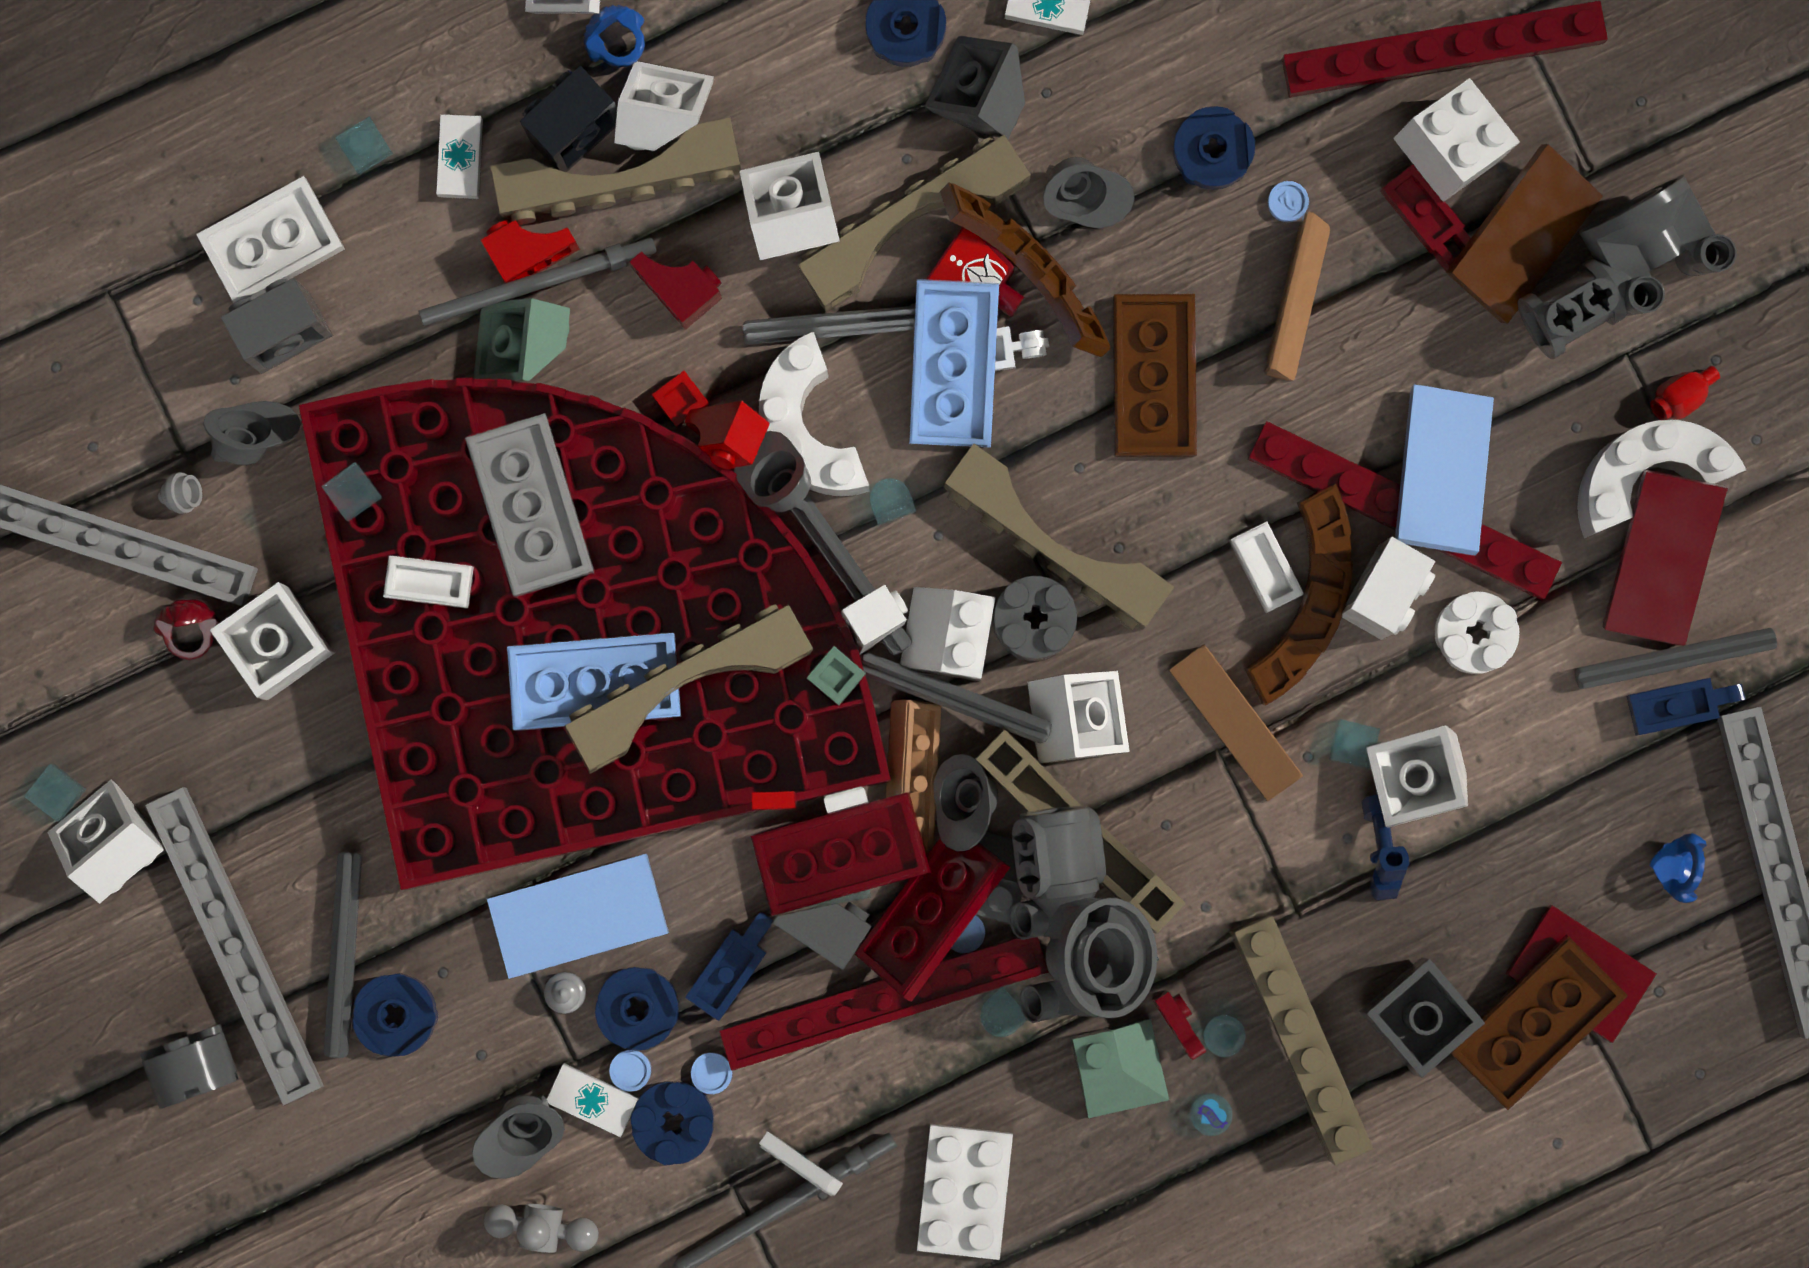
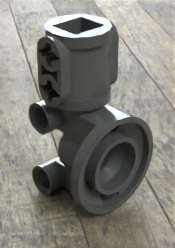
M1681 175L1629 200L1583 228L1579 234L1593 259L1590 258L1578 266V273L1538 296L1529 293L1520 298L1517 302L1518 310L1535 344L1548 358L1553 360L1564 354L1566 351L1565 345L1605 322L1614 325L1626 316L1656 311L1665 299V290L1662 283L1652 277L1649 271L1675 258L1678 269L1688 276L1721 272L1729 269L1734 264L1737 257V249L1731 238L1715 234L1685 176ZM1634 292H1635V295H1636V302H1635L1634 297H1633V293H1634Z
M1068 806L1019 814V820L1014 823L1012 829L1017 881L1022 893L1032 900L1018 902L1011 907L1010 924L1014 934L1023 940L1039 936L1050 937L1046 950V963L1051 976L1055 979L1025 986L1021 990L1020 1007L1024 1017L1029 1022L1036 1023L1066 1015L1117 1018L1132 1012L1142 1003L1152 987L1157 969L1156 940L1148 920L1134 905L1117 898H1094L1096 892L1099 891V884L1104 881L1106 875L1101 824L1097 813L1092 808H1089V806Z

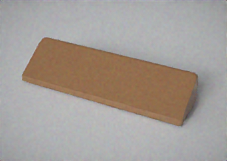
M1312 212L1305 213L1299 224L1264 371L1266 376L1287 381H1293L1296 377L1330 234L1329 225Z
M1205 644L1169 670L1266 801L1271 800L1303 777L1300 770Z
M896 700L891 703L888 770L891 781L887 782L886 798L906 792L910 793L927 856L934 846L936 804L933 784L938 771L941 705L933 702Z

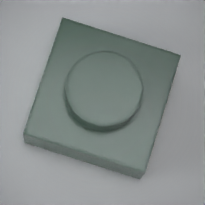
M833 646L807 679L837 705H840L866 673Z

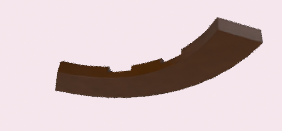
M948 182L940 193L950 221L986 240L1010 259L1031 280L1056 313L1072 347L1099 357L1104 356L1111 349L1104 330L1092 308L1087 306L1084 309L1072 290L1076 285L1060 264L1013 219L1009 218L1006 222L1003 221L996 214L988 210L991 205L989 202L954 183Z
M1330 484L1297 502L1303 517L1309 544V571L1305 593L1297 614L1281 639L1261 658L1244 668L1261 703L1265 706L1284 695L1301 681L1321 653L1325 652L1339 627L1343 616L1342 612L1347 604L1353 571L1350 541L1351 530L1345 505L1336 484Z

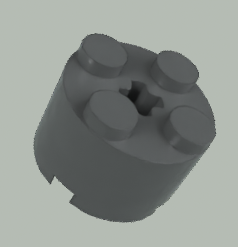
M1029 576L1010 584L1000 595L993 614L994 633L1002 647L1015 658L1028 662L1044 661L1061 652L1071 640L1077 624L1076 606L1068 590L1058 582L1042 576ZM1032 609L1038 610L1039 616L1046 619V622L1040 623L1038 629H1031V623L1024 621L1023 616H1028Z
M220 1024L140 1053L159 1109L180 1103L191 1097L202 1095L239 1080L236 1066Z

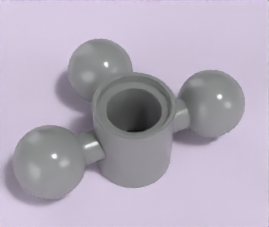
M499 1204L491 1207L484 1216V1227L491 1236L505 1238L511 1235L513 1231H517L519 1247L531 1251L556 1252L559 1238L565 1239L573 1250L584 1252L593 1248L599 1237L598 1228L590 1219L577 1218L570 1222L569 1225L561 1224L563 1209L550 1205L526 1204L524 1217H517L511 1207Z

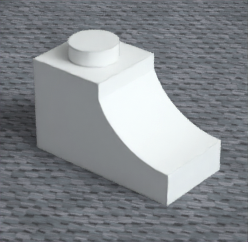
M883 585L843 609L841 615L846 620L859 655H861L887 635L902 627L907 620L903 614L908 612V609L896 590L890 593L886 585Z

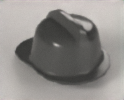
M1070 157L1062 160L1055 166L1049 165L1047 168L1048 180L1042 195L1043 204L1047 211L1055 217L1087 227L1104 228L1113 226L1123 220L1132 209L1134 202L1133 187L1126 178L1118 173L1098 167L1082 157Z
M258 401L212 410L205 415L203 425L206 432L211 436V455L214 461L247 466L259 461L269 447L292 440L299 433L301 422L298 415L291 408L283 404Z
M767 431L753 464L735 467L734 473L737 474L736 478L751 500L759 507H768L776 512H785L794 507L804 510L806 505L803 499L807 496L811 487V477L804 459L792 442L781 432Z
M966 754L953 755L940 766L933 785L940 839L947 848L958 852L969 850L977 845L986 834L990 817L997 806L998 788L994 779L984 771L983 766L974 757Z
M542 1094L536 1097L529 1095L516 1096L508 1100L500 1109L498 1117L475 1140L472 1150L475 1165L482 1173L492 1178L507 1179L519 1176L530 1169L562 1140L565 1130L563 1119L556 1110L548 1106L547 1099Z

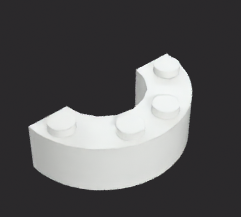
M811 332L785 348L771 365L760 392L759 415L770 423L767 431L781 432L801 454L811 477L810 490L832 496H852L870 492L856 448L837 449L825 446L814 439L803 424L802 411L806 397L816 385L828 379V371L815 334Z
M1658 420L1639 425L1608 443L1598 452L1587 467L1579 488L1577 506L1583 537L1585 539L1633 518L1630 504L1632 487L1644 469L1659 467L1674 470L1684 478L1716 484L1746 471V468L1738 454L1725 440L1700 425L1681 420Z

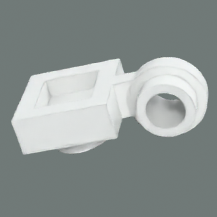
M1009 326L997 328L995 371L1016 368L1013 352L1021 351L1022 359L1047 355L1046 348L1049 347V340L1044 338L1043 330L1020 333V341L1012 342Z

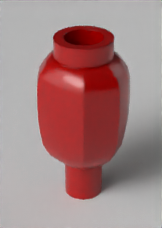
M1709 366L1700 373L1689 371L1671 377L1657 388L1655 399L1650 402L1652 412L1659 420L1685 418L1706 401L1709 386L1720 379V373L1714 366Z

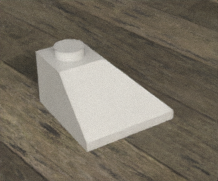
M638 61L634 63L618 100L614 143L626 145L634 150L646 149L655 151L697 125L713 85L714 76Z
M1441 726L1366 747L1387 828L1468 806L1467 773L1457 734L1448 726Z

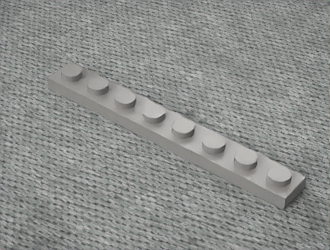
M0 485V528L242 607L247 603L258 571L256 567Z
M1756 707L1722 715L1717 719L1800 1038L1807 1039L1809 1038V887L1762 707Z
M182 787L146 804L147 811L283 1106L324 1087L187 788Z

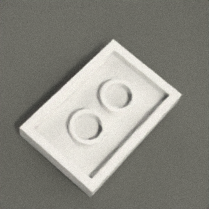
M304 176L196 234L233 303L244 298H251L253 300L266 293L265 288L274 281L282 278L290 280L345 250Z
M930 1124L917 1251L1000 1260L1013 1133Z

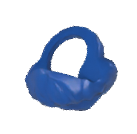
M611 5L610 7L601 8L599 14H594L591 17L584 33L583 42L590 60L593 62L603 60L608 65L617 68L628 67L636 63L642 56L645 48L644 35L640 29L644 24L643 16L627 6ZM615 22H619L622 26L628 28L636 38L634 50L625 57H616L607 52L604 42L599 37L602 31Z
M1693 833L1683 835L1680 838L1674 839L1671 843L1664 844L1663 848L1653 856L1649 864L1664 889L1676 901L1682 903H1691L1697 900V895L1694 891L1702 880L1705 867L1703 848L1707 846V843L1700 836Z

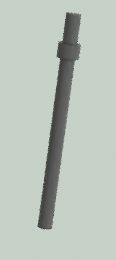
M652 238L622 247L618 243L604 248L603 253L418 310L423 326L607 268L610 271L627 267V262L632 260L641 251L646 256L655 254V244Z
M888 1132L862 1149L858 1145L844 1154L845 1159L825 1171L839 1181L853 1173L859 1175L871 1168L870 1163L896 1148L898 1145L891 1133ZM809 1181L803 1183L675 1260L677 1267H698L823 1191Z

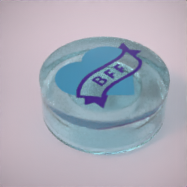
M1205 1093L1193 1101L1190 1107V1120L1193 1126L1202 1134L1216 1136L1226 1131L1230 1126L1232 1109L1222 1096L1215 1093Z

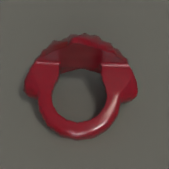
M176 600L171 605L160 610L154 621L153 629L157 635L163 637L166 647L173 655L180 659L192 660L202 657L209 651L214 638L210 630L221 622L214 611H211L200 600ZM198 623L204 637L202 646L194 651H184L178 648L172 639L173 627Z

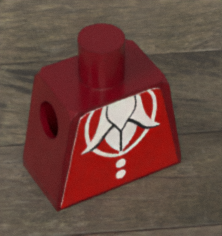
M964 227L961 228L927 277V280L999 283L998 309L1010 317L1014 315L1025 298L1007 285L1014 272L1013 264L994 246Z

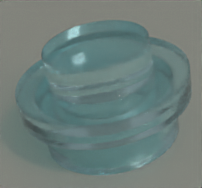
M1220 1015L1211 1019L1206 1025L1204 1042L1213 1054L1220 1057H1230L1237 1054L1244 1046L1245 1030L1236 1018Z

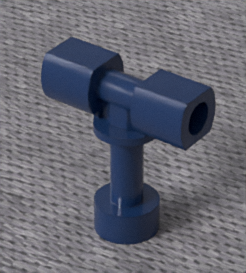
M1378 794L1372 795L1361 801L1364 819L1373 822L1377 851L1370 854V861L1376 864L1370 881V891L1375 900L1396 899L1409 866V855L1403 846H1393L1391 827L1387 828L1385 826Z

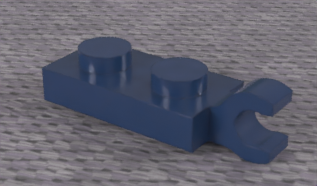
M1711 678L1626 696L1636 736L1720 718L1718 705L1746 700L1742 684L1713 690Z
M759 912L744 935L732 929L685 998L720 1021L767 954V951L758 946V943L769 930L774 920L763 912Z

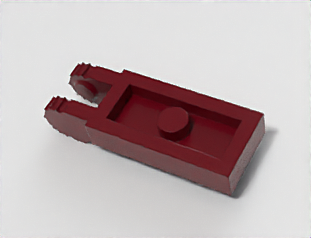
M1413 164L1385 185L1380 192L1430 254L1433 253L1437 262L1447 271L1455 261V258L1445 247L1444 243L1453 237L1456 246L1462 251L1471 238L1463 229L1465 227L1448 204L1440 199Z

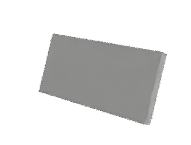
M544 413L465 438L513 596L518 597L595 573L546 414Z

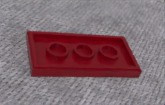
M1643 470L1632 512L1633 518L1630 519L1602 626L1605 630L1681 646L1686 645L1728 488L1726 486Z
M909 792L751 836L771 916L931 873Z
M939 838L927 855L931 873L908 880L855 952V955L910 1002L913 1001L1010 869V866L980 842L969 850L957 852L947 848Z

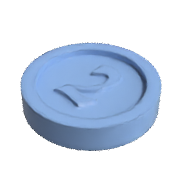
M1284 181L1277 184L1268 196L1270 213L1282 222H1294L1300 219L1305 214L1309 205V197L1306 190L1300 184L1293 181Z
M974 916L951 949L959 953H970L980 947L985 937V928L979 917Z
M629 1049L620 1052L610 1064L611 1080L616 1087L623 1091L632 1092L641 1089L647 1084L651 1076L649 1059L637 1050Z
M716 1052L702 1054L695 1060L691 1068V1079L694 1086L706 1094L722 1092L727 1088L732 1079L733 1073L728 1059Z

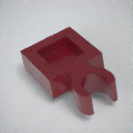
M1165 990L1152 998V1001L1190 1059L1194 1060L1205 1053L1206 1049L1186 1019L1192 1013L1180 994L1178 993L1172 997Z

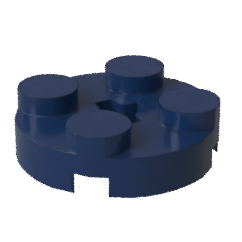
M873 0L866 14L867 39L872 46L874 54L878 58L884 59L887 63L901 67H911L929 62L943 44L946 34V15L941 4L939 5L937 0ZM903 16H910L911 23L918 25L917 29L911 30L908 35L901 34V30L894 27L895 23L902 22Z
M1218 106L1196 110L1182 123L1173 142L1174 161L1178 170L1182 173L1183 179L1191 185H1197L1200 188L1209 190L1224 189L1240 181L1255 155V139L1249 125L1235 116V112ZM1211 138L1216 139L1218 145H1224L1225 151L1220 152L1218 158H1211L1210 154L1205 153L1203 147L1208 146L1209 139Z
M630 967L613 974L605 981L598 995L595 1016L601 1032L609 1041L623 1048L641 1051L655 1047L669 1036L678 1021L679 1000L673 985L666 977L651 968ZM632 997H636L639 1002L646 1000L649 1008L644 1011L646 1018L643 1020H639L636 1015L629 1017L626 1013V1009L631 1006L629 999Z
M403 973L383 975L371 980L360 990L354 1003L353 1028L355 1034L368 1050L380 1055L390 1057L405 1056L417 1051L430 1039L438 1021L436 1002L430 990L420 980ZM391 1004L395 1008L399 1006L404 1008L405 1012L402 1015L404 1023L401 1026L396 1022L390 1025L386 1023L385 1018L389 1015L386 1010L388 1005Z
M680 1081L658 1083L644 1092L637 1101L631 1115L632 1135L638 1148L648 1158L662 1165L687 1163L699 1156L710 1142L714 1130L713 1107L707 1096L691 1084ZM666 1112H670L673 1116L680 1113L684 1118L680 1123L683 1131L678 1134L673 1130L666 1132L662 1127L666 1122L663 1115Z

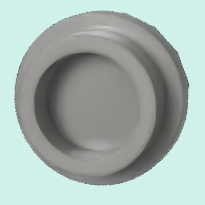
M182 472L174 473L161 486L158 499L174 512L179 514L189 513L194 507L200 505L202 501V488L195 476Z
M570 972L555 974L548 980L544 989V998L547 1005L555 1012L562 1014L571 1013L579 1009L586 997V988L579 976Z

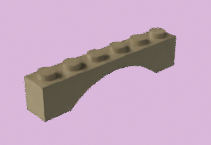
M731 118L697 124L685 131L677 142L658 157L639 167L614 174L595 176L570 174L547 167L531 158L490 166L500 215L504 221L512 222L516 220L519 225L536 221L535 216L549 213L552 214V217L568 216L576 212L575 208L591 205L592 209L608 208L616 204L615 200L631 197L632 201H643L653 198L655 192L671 189L672 193L687 192L694 189L696 183L710 181L712 185L726 184L734 181V176L740 175L741 170Z
M1003 135L996 140L992 136L984 139L972 149L974 154L960 162L959 158L949 161L938 170L940 175L928 183L924 179L920 180L905 190L904 194L906 197L892 205L890 201H887L875 208L870 213L872 218L859 227L856 223H852L838 232L839 242L832 243L825 248L820 246L807 251L801 257L803 262L798 264L799 273L824 312L827 313L860 292L866 272L876 254L895 233L909 222L931 211L945 208L940 191L948 182L976 194L992 206H996L1029 185L1031 174L1006 136Z
M976 444L971 446L945 482L944 488L950 492L947 498L953 504L964 511H967L969 507L973 508L983 516L980 522L998 535L1002 531L1008 533L1016 539L1013 546L1031 559L1036 554L1049 563L1046 569L1065 583L1069 578L1083 587L1079 592L1083 597L1099 607L1102 602L1116 611L1113 617L1132 631L1136 626L1143 630L1174 589L1173 585L1142 563L1117 564L1096 561L1076 554L1055 542L1034 523L1022 507L1012 486L1008 468Z
M776 604L756 614L754 617L757 622L742 630L740 624H737L719 634L720 642L712 647L705 649L703 644H700L681 655L683 662L673 668L668 669L667 665L663 664L644 675L646 682L636 688L631 689L629 684L621 686L606 696L609 700L608 703L595 710L589 704L569 715L572 722L565 725V730L589 774L626 755L636 732L648 714L665 697L683 685L706 675L732 670H754L775 674L810 655L813 647L790 606L788 605L779 610Z
M1006 730L976 759L983 766L984 771L1027 812L1058 807L1082 806ZM1101 825L1106 864V875L1102 884L1118 899L1127 901L1138 908L1148 920L1153 933H1158L1186 903Z
M1266 915L1229 931L1244 967L1281 1042L1328 1161L1338 1165L1373 1150L1374 1148L1274 917Z

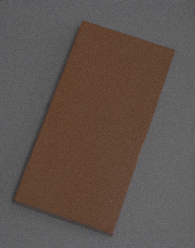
M1541 144L1446 273L1499 322L1508 324L1518 311V300L1533 291L1603 195L1549 144Z
M1114 294V457H1196L1195 294Z
M1566 935L1480 1017L1485 1024L1452 1051L1451 1054L1509 1110L1628 995Z

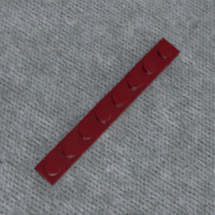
M1594 1L1284 54L1282 65L1288 97L1291 98L1604 44L1608 37L1601 1Z
M1268 421L1265 422L1247 460L1314 492L1330 484H1336L1345 507L1396 530L1400 484ZM1483 524L1481 525L1479 552L1475 556L1435 549L1540 600L1546 598L1562 564L1561 561Z
M1038 937L1024 940L1016 938L940 962L912 1002L903 998L884 980H880L722 1029L719 1032L731 1071L1049 973Z

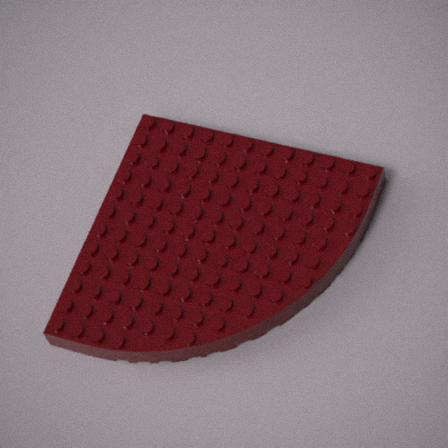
M456 378V380L427 379L372 388L299 405L401 890H411L762 811L752 810V792L794 791L796 792L797 803L860 786L864 788L891 781L866 675L840 705H837L807 679L833 646L864 671L856 643L846 620L841 615L842 611L829 586L807 550L787 528L775 511L768 507H759L739 484L736 473L713 464L710 456L689 439L670 431L640 413L627 408H621L593 395L588 396L543 383H524L498 378L497 380ZM545 413L595 573L514 597L465 438ZM389 556L474 567L468 608L383 597ZM776 604L779 610L788 605L790 606L813 647L810 655L775 674L754 670H732L706 675L679 688L681 717L644 720L636 732L627 754L589 774L566 732L565 726L513 730L507 647L674 633L678 665L683 662L681 658L683 653L700 644H703L705 649L712 647L720 642L719 634L737 624H740L742 630L757 622L754 617L756 614Z

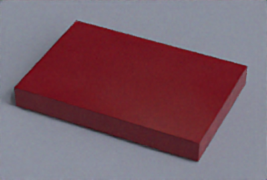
M1549 905L1505 974L1518 982L1564 936L1568 935L1628 995L1592 1030L1606 1041L1613 1043L1657 973L1555 906Z

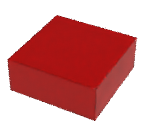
M685 370L652 394L653 398L677 429L684 424L689 410L710 405Z
M794 791L752 792V810L796 809V792Z

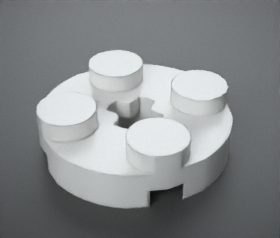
M1470 592L1459 596L1444 607L1435 624L1436 644L1446 658V661L1453 668L1461 672L1483 674L1500 668L1513 656L1518 645L1519 625L1516 612L1501 598L1490 593ZM1476 622L1482 623L1483 630L1487 631V639H1481L1479 644L1472 643V636L1466 634L1467 627H1474Z

